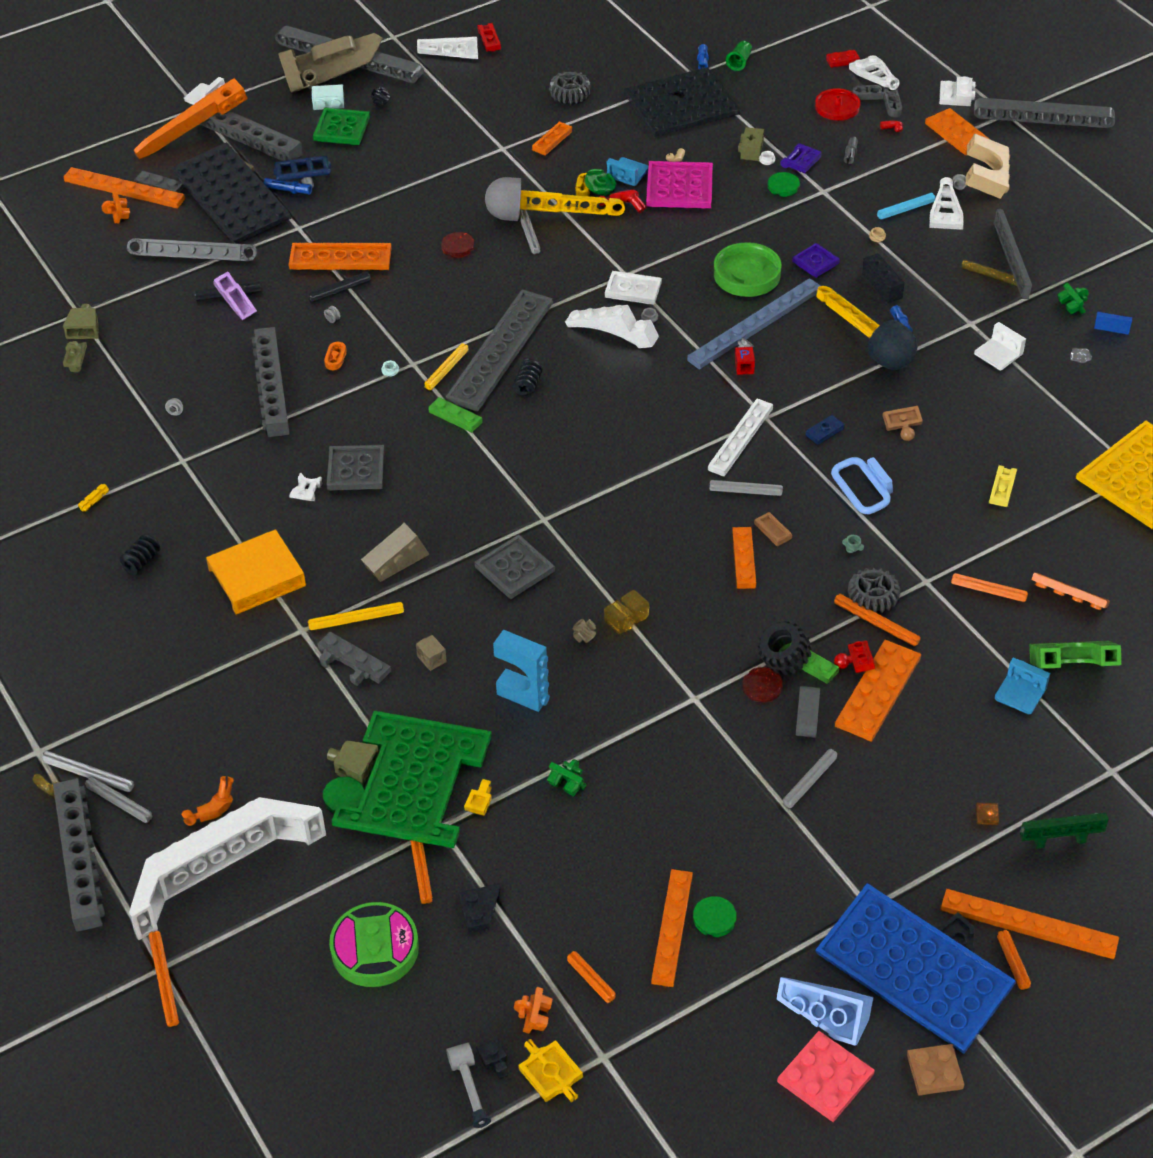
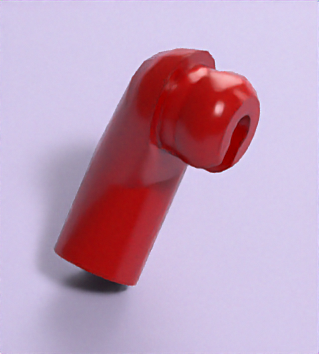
M890 120L880 122L881 130L895 128V132L903 130V123L901 121Z

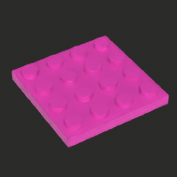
M649 161L646 206L711 208L713 163Z

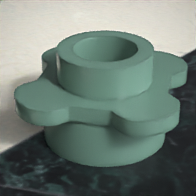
M849 535L842 541L848 553L864 549V545L861 544V538L858 535Z

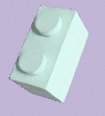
M343 85L312 86L313 110L344 108Z

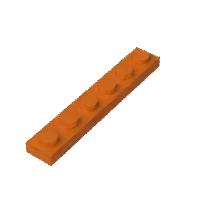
M671 869L651 984L674 987L693 872Z

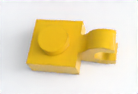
M482 779L478 791L471 790L464 805L465 811L485 816L492 800L490 794L492 788L489 786L491 781Z

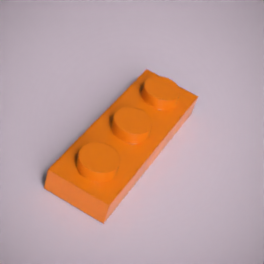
M559 121L532 145V150L546 156L572 133V126Z

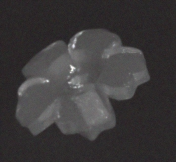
M1073 348L1070 354L1071 359L1078 361V363H1086V361H1090L1092 358L1091 354L1088 353L1089 350L1086 348H1081L1080 350Z

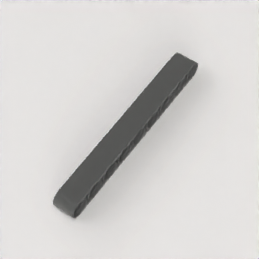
M978 98L974 103V115L980 119L1110 128L1115 124V111L1111 107Z

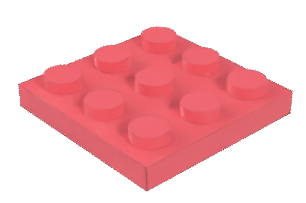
M818 1031L780 1074L777 1082L834 1122L872 1078L875 1070Z

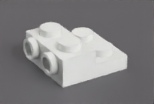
M966 76L957 77L956 82L941 81L939 104L971 106V100L975 99L976 82L972 81L973 78Z

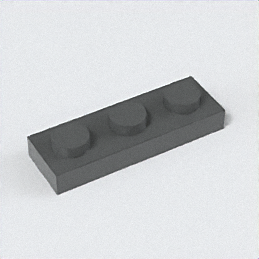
M142 171L134 179L136 183L178 193L184 189L180 181Z

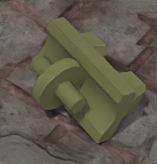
M77 341L67 343L63 366L69 367L70 372H80L87 348L86 342L78 344Z

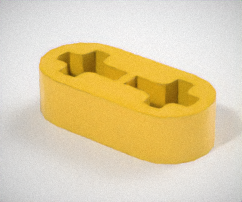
M582 173L577 178L576 196L590 195L591 190L587 188L584 182L587 173Z

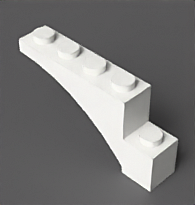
M616 305L614 307H601L597 309L589 308L581 311L574 310L565 321L567 327H586L612 333L635 344L638 348L652 347L659 337L652 321H636L628 305Z

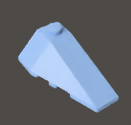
M785 977L780 978L777 994L778 1001L797 1014L806 1017L811 1021V1024L829 1033L830 1037L855 1046L858 1044L869 1021L873 997Z

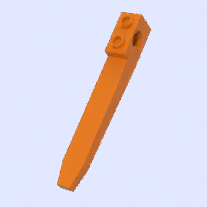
M235 78L228 81L145 138L134 149L136 156L139 160L149 156L216 113L220 112L221 115L227 113L248 99L244 88Z

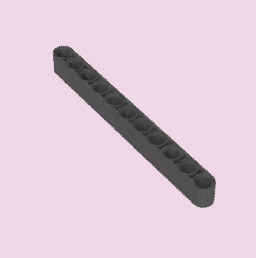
M284 26L275 35V40L280 45L307 53L311 52V49L316 45L335 40L290 26ZM377 51L370 63L359 67L411 83H415L424 73V68L419 63Z

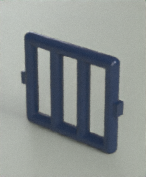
M327 156L275 162V169H273L276 179L284 181L329 175L331 173V162L328 161ZM322 163L324 169L314 170L313 164ZM307 165L308 171L298 172L297 166ZM291 167L292 173L282 174L281 168Z

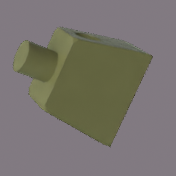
M82 304L81 308H72L63 324L66 339H99L98 317L95 308H91L89 304Z
M346 741L341 750L330 748L327 753V759L334 761L335 773L338 776L356 779L364 787L373 770L379 750L377 745Z

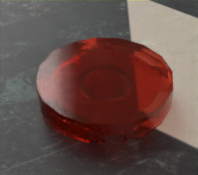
M454 232L448 234L442 240V251L444 254H449L454 258L465 257L471 253L470 251L474 250V239L467 233Z
M758 667L750 670L744 676L743 690L754 701L769 702L779 697L782 692L783 681L778 673L772 672V669Z

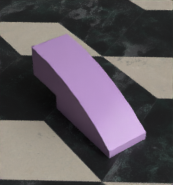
M228 271L214 279L213 284L242 321L257 312L242 288L234 281Z

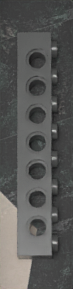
M231 111L223 115L218 112L200 124L282 161L295 160L303 155L300 141Z
M275 327L254 329L255 337H252L253 347H256L253 348L254 359L258 358V360L254 361L256 370H259L256 372L257 382H261L257 385L259 394H262L259 396L260 406H264L260 408L261 416L265 418V420H262L263 431L267 430L268 437L289 435Z
M78 778L54 783L53 788L71 914L76 932L102 926L101 917L105 916L103 904H99V899H102L100 886L96 887V882L100 880L98 870L93 867V865L97 864L95 852H91V848L94 847L93 837L88 834V831L92 830L90 819H86L89 809L87 802H83V798H87L85 787L84 785L80 786Z

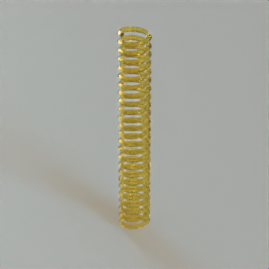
M965 259L963 260L962 268H965V270L975 271V273L990 276V278L992 277L1010 284L1013 283V285L1017 286L1016 281L1014 282L1015 278L1011 273L1008 275V273L1004 272L1003 274V271L999 270L998 272V269L993 270V268H988V266L983 267V264L978 265V263H973V261L968 262L966 260L965 262Z

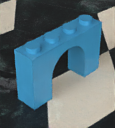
M503 630L493 643L494 657L514 664L524 671L528 677L505 669L496 681L497 695L539 712L543 705H547L550 698L548 694L549 682L547 676L549 670L547 669L548 656L546 647Z

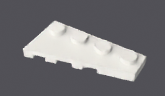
M477 37L418 39L417 51L419 54L478 59Z

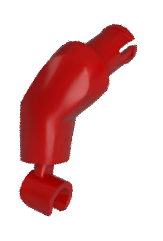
M634 189L609 195V198L621 199L624 203H631L638 213H641V210L643 212L647 208L638 197L639 192ZM603 203V204H599V206H601V207H605V206H606L604 203Z

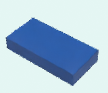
M1097 312L1094 329L1129 335L1132 318Z

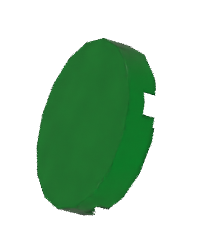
M591 169L584 178L587 188L598 195H610L616 186L613 176L609 173H604L602 169Z
M779 172L769 177L767 186L772 194L776 195L777 193L781 197H787L797 193L800 181L797 176L791 173Z
M338 777L326 785L323 791V801L326 808L332 813H335L337 805L358 808L364 789L356 779Z
M707 897L695 906L693 922L702 934L721 937L733 930L736 923V910L728 900L722 897Z

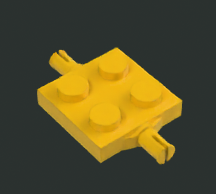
M532 1039L526 1041L524 1047L527 1048L531 1055L527 1060L519 1064L521 1073L545 1102L561 1093H564L570 1102H574L578 1095L571 1086L583 1078V1072L556 1040L548 1046L538 1048Z

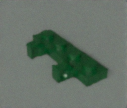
M1091 813L1081 816L1071 815L1063 818L1053 817L1045 820H1029L1022 822L1020 837L1022 841L1034 840L1036 849L1045 848L1048 838L1074 835L1077 843L1082 844L1086 843L1088 834L1105 832L1109 819L1107 813Z

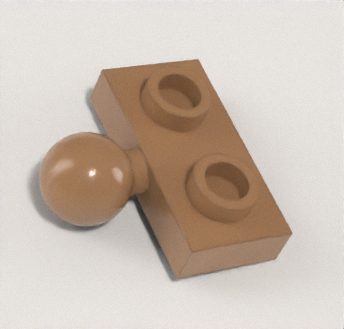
M918 406L886 411L882 415L887 431L902 428L900 436L906 441L912 440L915 436L914 430L910 427L921 425L923 422Z

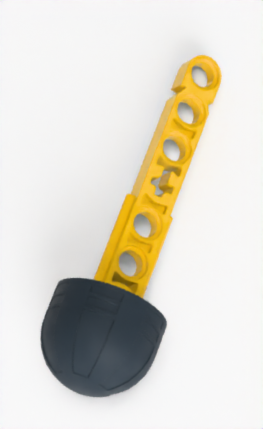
M818 287L816 294L818 299L825 302L827 306L870 338L868 354L879 365L890 370H898L914 360L918 344L915 335L909 328L897 320H890L879 325L830 287Z

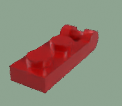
M488 23L485 26L482 24L477 25L478 33L481 36L486 52L501 50V44L493 23Z

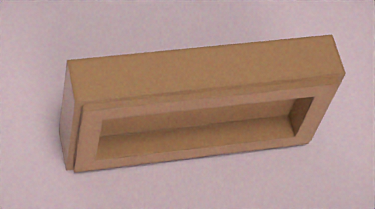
M770 512L754 520V524L776 546L792 539V533Z

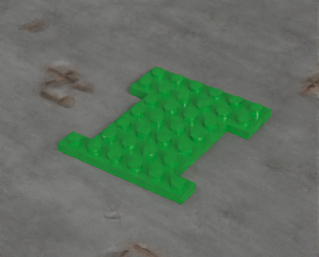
M374 711L362 743L377 745L378 749H380L359 807L337 805L332 818V826L455 848L460 828L458 826L442 824L441 822L461 764L482 767L492 737L491 731Z

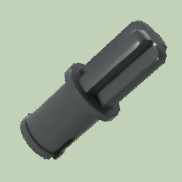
M854 136L849 138L848 145L845 147L844 162L847 163L849 159L848 164L854 162V156L858 150V140Z

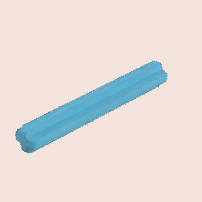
M929 193L878 210L877 217L882 220L933 203L936 197L933 193Z

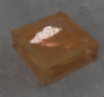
M977 803V824L998 825V803Z

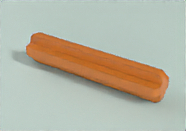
M999 931L997 938L1019 989L1030 988L1031 981L1009 931Z
M576 951L567 956V961L605 1002L610 1003L616 998V993Z

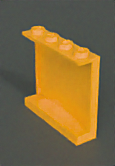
M276 529L206 557L209 571H213L226 592L235 614L306 586L304 572Z

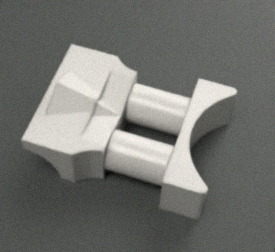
M300 473L298 476L299 485L292 489L289 496L296 499L315 501L314 492L316 488H321L322 477L308 479Z

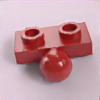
M867 640L848 644L850 655L847 656L844 653H840L834 658V664L839 666V669L847 668L850 663H853L856 673L875 669Z

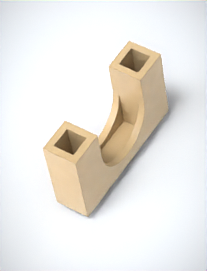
M974 134L967 144V155L985 162L993 170L973 163L966 174V185L1001 199L1010 187L1008 184L1010 178L1009 147Z

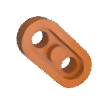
M333 342L329 345L324 358L327 369L337 370L341 368L346 356V345L344 343Z

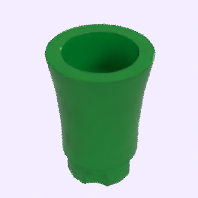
M741 41L726 56V64L731 70L741 71L744 69L746 61L751 54V44Z

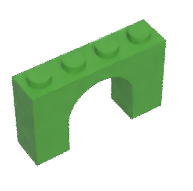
M1111 641L1029 644L1030 664L1041 669L1061 668L1062 663H1094L1100 666L1121 665V645Z

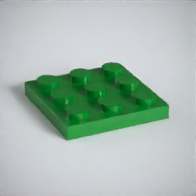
M324 108L313 134V140L360 145L370 119V112Z

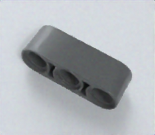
M800 686L796 736L816 738L820 688Z

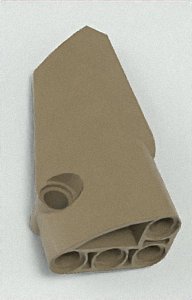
M375 33L354 40L352 36H344L316 45L311 49V52L296 56L292 49L278 53L291 93L305 88L312 89V86H318L320 83L370 63L381 43L382 37Z

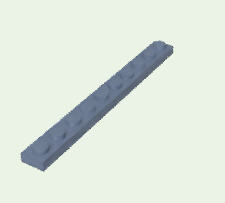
M810 278L689 354L687 361L700 370L739 345L737 342L741 341L742 338L748 339L815 296L818 287L821 285Z

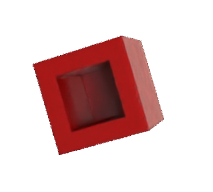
M753 347L735 348L737 375L754 374L755 358Z

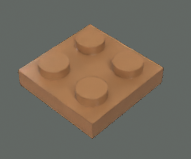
M953 1044L907 1051L918 1096L964 1088V1081Z

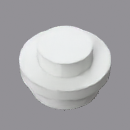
M771 151L762 152L759 161L764 165L773 164L775 162L774 153Z

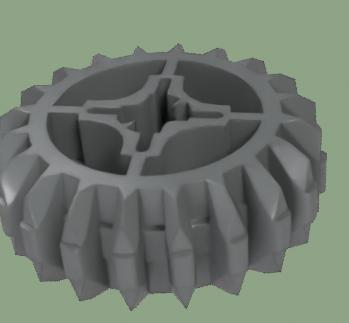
M563 71L562 74L558 73V75L551 79L549 90L551 97L554 100H558L559 103L577 104V102L587 99L590 94L591 84L589 78L586 75H582L581 72Z
M874 567L872 570L865 568L864 571L859 570L857 574H853L848 585V595L854 603H859L858 606H864L866 610L870 609L875 613L876 611L883 613L884 609L889 611L891 607H895L900 597V586L898 580L895 579L894 575H890L889 571L883 572L882 568L879 570H875Z

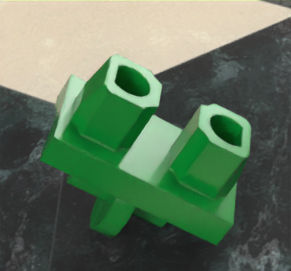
M1067 282L1063 285L1064 290L1057 294L1059 301L1062 304L1069 300L1071 301L1066 304V309L1070 314L1077 311L1081 314L1085 313L1086 310L1083 304L1088 300L1089 291L1086 288L1079 287L1074 291Z
M575 759L570 763L564 761L563 767L551 762L549 765L551 772L547 779L549 784L558 787L563 779L566 780L567 783L563 790L572 796L580 788L585 789L587 784L583 782L584 779L578 776L583 772L582 769L578 768L579 761Z

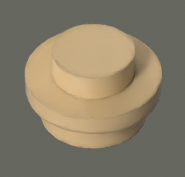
M875 227L869 233V238L874 242H881L885 240L886 233L884 229Z

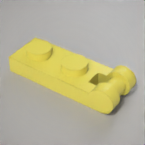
M1002 465L998 466L989 500L990 504L1008 507L1017 473L1016 468L1007 469Z

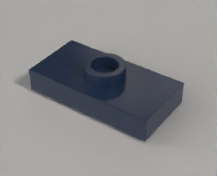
M831 415L806 430V436L819 445L843 430L845 424Z

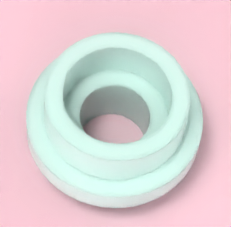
M390 360L384 362L381 370L385 376L391 377L399 372V366L395 361Z

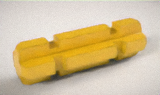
M100 484L96 488L97 490H93L84 498V501L82 500L78 504L82 512L90 509L91 505L93 506L103 495L109 492L106 484Z

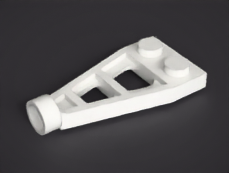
M872 55L868 58L849 63V69L858 76L888 87L890 90H895L899 86V80L892 75L885 63L877 56ZM874 69H879V70L874 71V72H871V73L868 72V71H871V70H874Z
M945 177L940 180V189L930 211V228L963 230V212L953 189V180L951 178ZM941 198H951V201H941ZM940 208L953 209L954 213H941L939 210Z

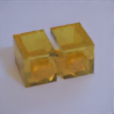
M635 590L621 597V601L625 606L617 600L604 608V621L619 635L631 629L634 623L637 624L649 616V602Z

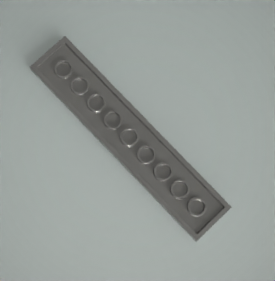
M522 289L446 395V400L455 405L478 412L553 304V298Z

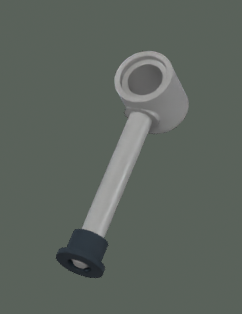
M468 1042L447 1048L450 1067L452 1071L460 1070L473 1108V1127H485L490 1124L491 1118L487 1116L485 1109H482L469 1069L470 1066L475 1065L471 1046Z

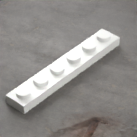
M760 399L755 400L709 463L708 471L721 476L727 474L773 410V404Z

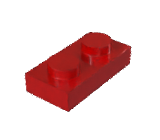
M856 50L826 54V60L830 68L846 66L849 63L860 60Z

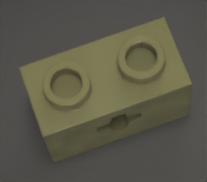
M745 127V132L741 133L738 152L741 153L740 159L759 161L764 142V129Z

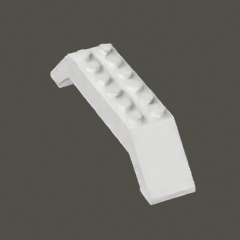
M259 797L254 801L248 802L243 807L229 812L221 819L211 822L199 831L191 833L188 837L171 844L166 849L154 853L145 861L129 911L137 939L141 940L148 936L150 932L158 930L157 921L166 900L276 839L306 842L307 845H310L326 836L322 810L315 806Z

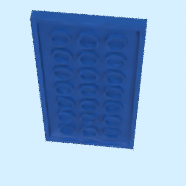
M868 883L816 948V953L947 1043L953 1044V1047L965 1054L1016 984V980Z

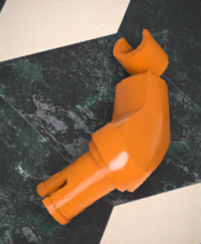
M222 776L218 793L212 797L210 802L197 807L198 813L193 814L190 810L183 811L181 815L185 818L183 820L185 824L192 826L199 818L200 822L222 815L233 801L230 794L234 779L228 777L226 784V776Z

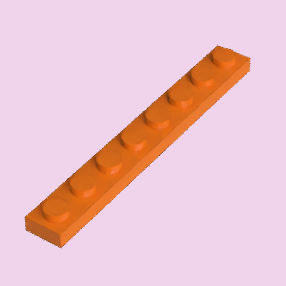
M73 167L63 176L65 182L110 193L114 192L119 195L177 209L185 200V195L182 193Z
M946 889L940 910L954 915L958 912L965 918L1110 959L1115 958L1119 937L950 889Z

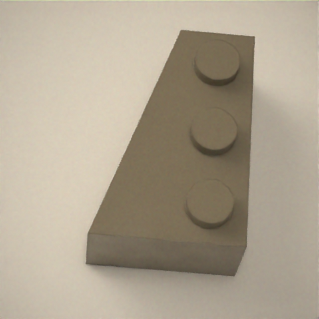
M403 523L361 560L367 569L381 582L430 554L418 536Z

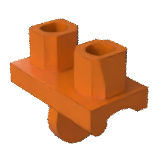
M113 192V201H105L102 204V211L106 214H112L114 223H120V219H129L130 210L127 208V199L119 198L118 193Z
M537 987L535 994L530 996V1000L528 996H523L522 1000H517L514 1003V1010L519 1012V1018H525L526 1014L523 1028L525 1033L529 1034L532 1029L544 1031L547 1027L549 1018L538 1014V1012L541 1010L548 1013L553 999L542 994L543 988Z

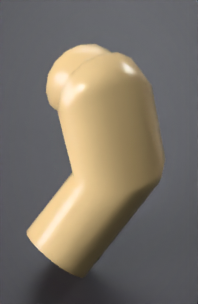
M679 148L675 156L673 153L667 154L666 160L668 162H681L685 155V150Z

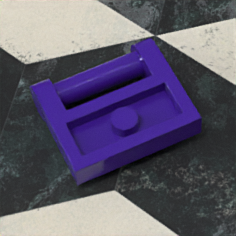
M799 143L787 158L785 157L781 160L780 164L783 168L790 167L799 172L806 173L821 158L822 152Z

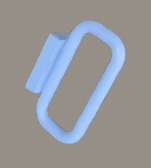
M851 457L839 462L832 468L831 475L860 513L872 514L885 508L890 503V494L893 493L892 480L874 457L868 459L867 464L861 458ZM853 464L858 465L882 495L883 500L870 507L863 506L839 475V471Z

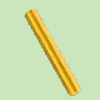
M461 343L425 381L424 387L432 390L468 352V345Z

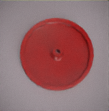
M828 89L819 93L816 97L815 109L824 118L847 120L858 114L860 99L856 94L846 89Z

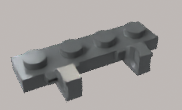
M329 632L318 643V649L323 651V654L320 656L321 665L327 668V665L337 660L351 667L355 673L350 675V681L356 686L364 679L369 678L379 684L391 672V666L332 632Z

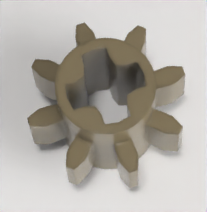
M584 619L579 620L572 628L575 631L573 637L579 643L582 640L585 643L589 642L596 635L594 631L596 625L590 619L587 621Z

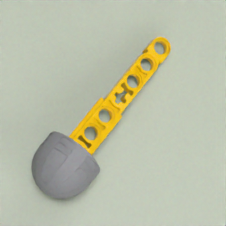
M502 177L496 179L489 185L485 194V203L488 211L498 219L518 221L520 209L601 215L608 213V215L614 216L621 215L625 211L624 202L621 199L609 198L607 200L601 197L521 190V178ZM537 197L541 202L533 204L532 199ZM550 199L557 200V204L551 206L548 204V201ZM568 201H571L570 206L566 204ZM584 201L590 204L587 208H582L580 205ZM602 202L606 207L600 210L597 208V204ZM620 204L622 208L616 211L613 209V206Z

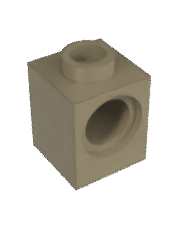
M433 635L416 643L417 657L430 671L447 662L445 648Z

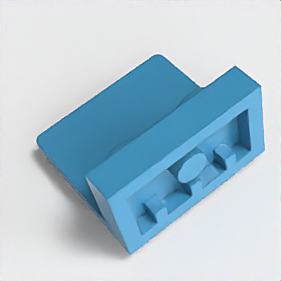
M624 157L619 161L611 158L607 161V173L611 174L615 180L632 186H636L648 172V165Z

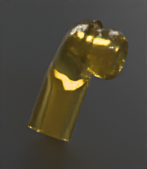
M40 774L33 777V782L38 788L50 796H55L54 783L50 784Z

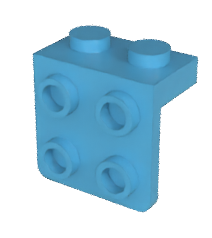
M1013 657L1009 664L1008 674L995 694V700L1026 714H1032L1047 689L1050 673Z

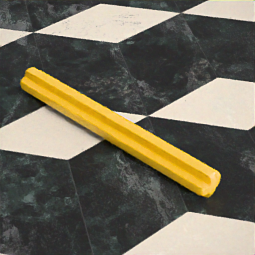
M402 602L309 619L308 625L311 631L401 614L404 612Z

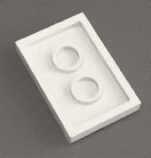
M612 271L605 290V298L654 305L662 278Z

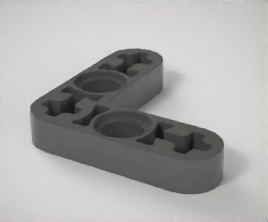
M863 85L853 88V93L860 100L884 99L888 115L891 117L901 116L902 104L897 89L890 90L888 87L881 85Z

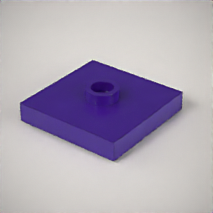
M815 243L792 258V262L817 278L838 265L840 259Z

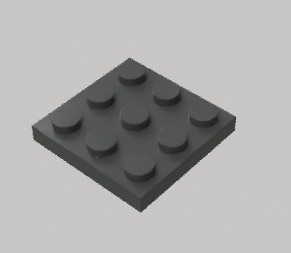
M384 445L329 446L327 491L383 489Z
M520 535L515 536L474 562L475 568L510 599L555 572V566Z

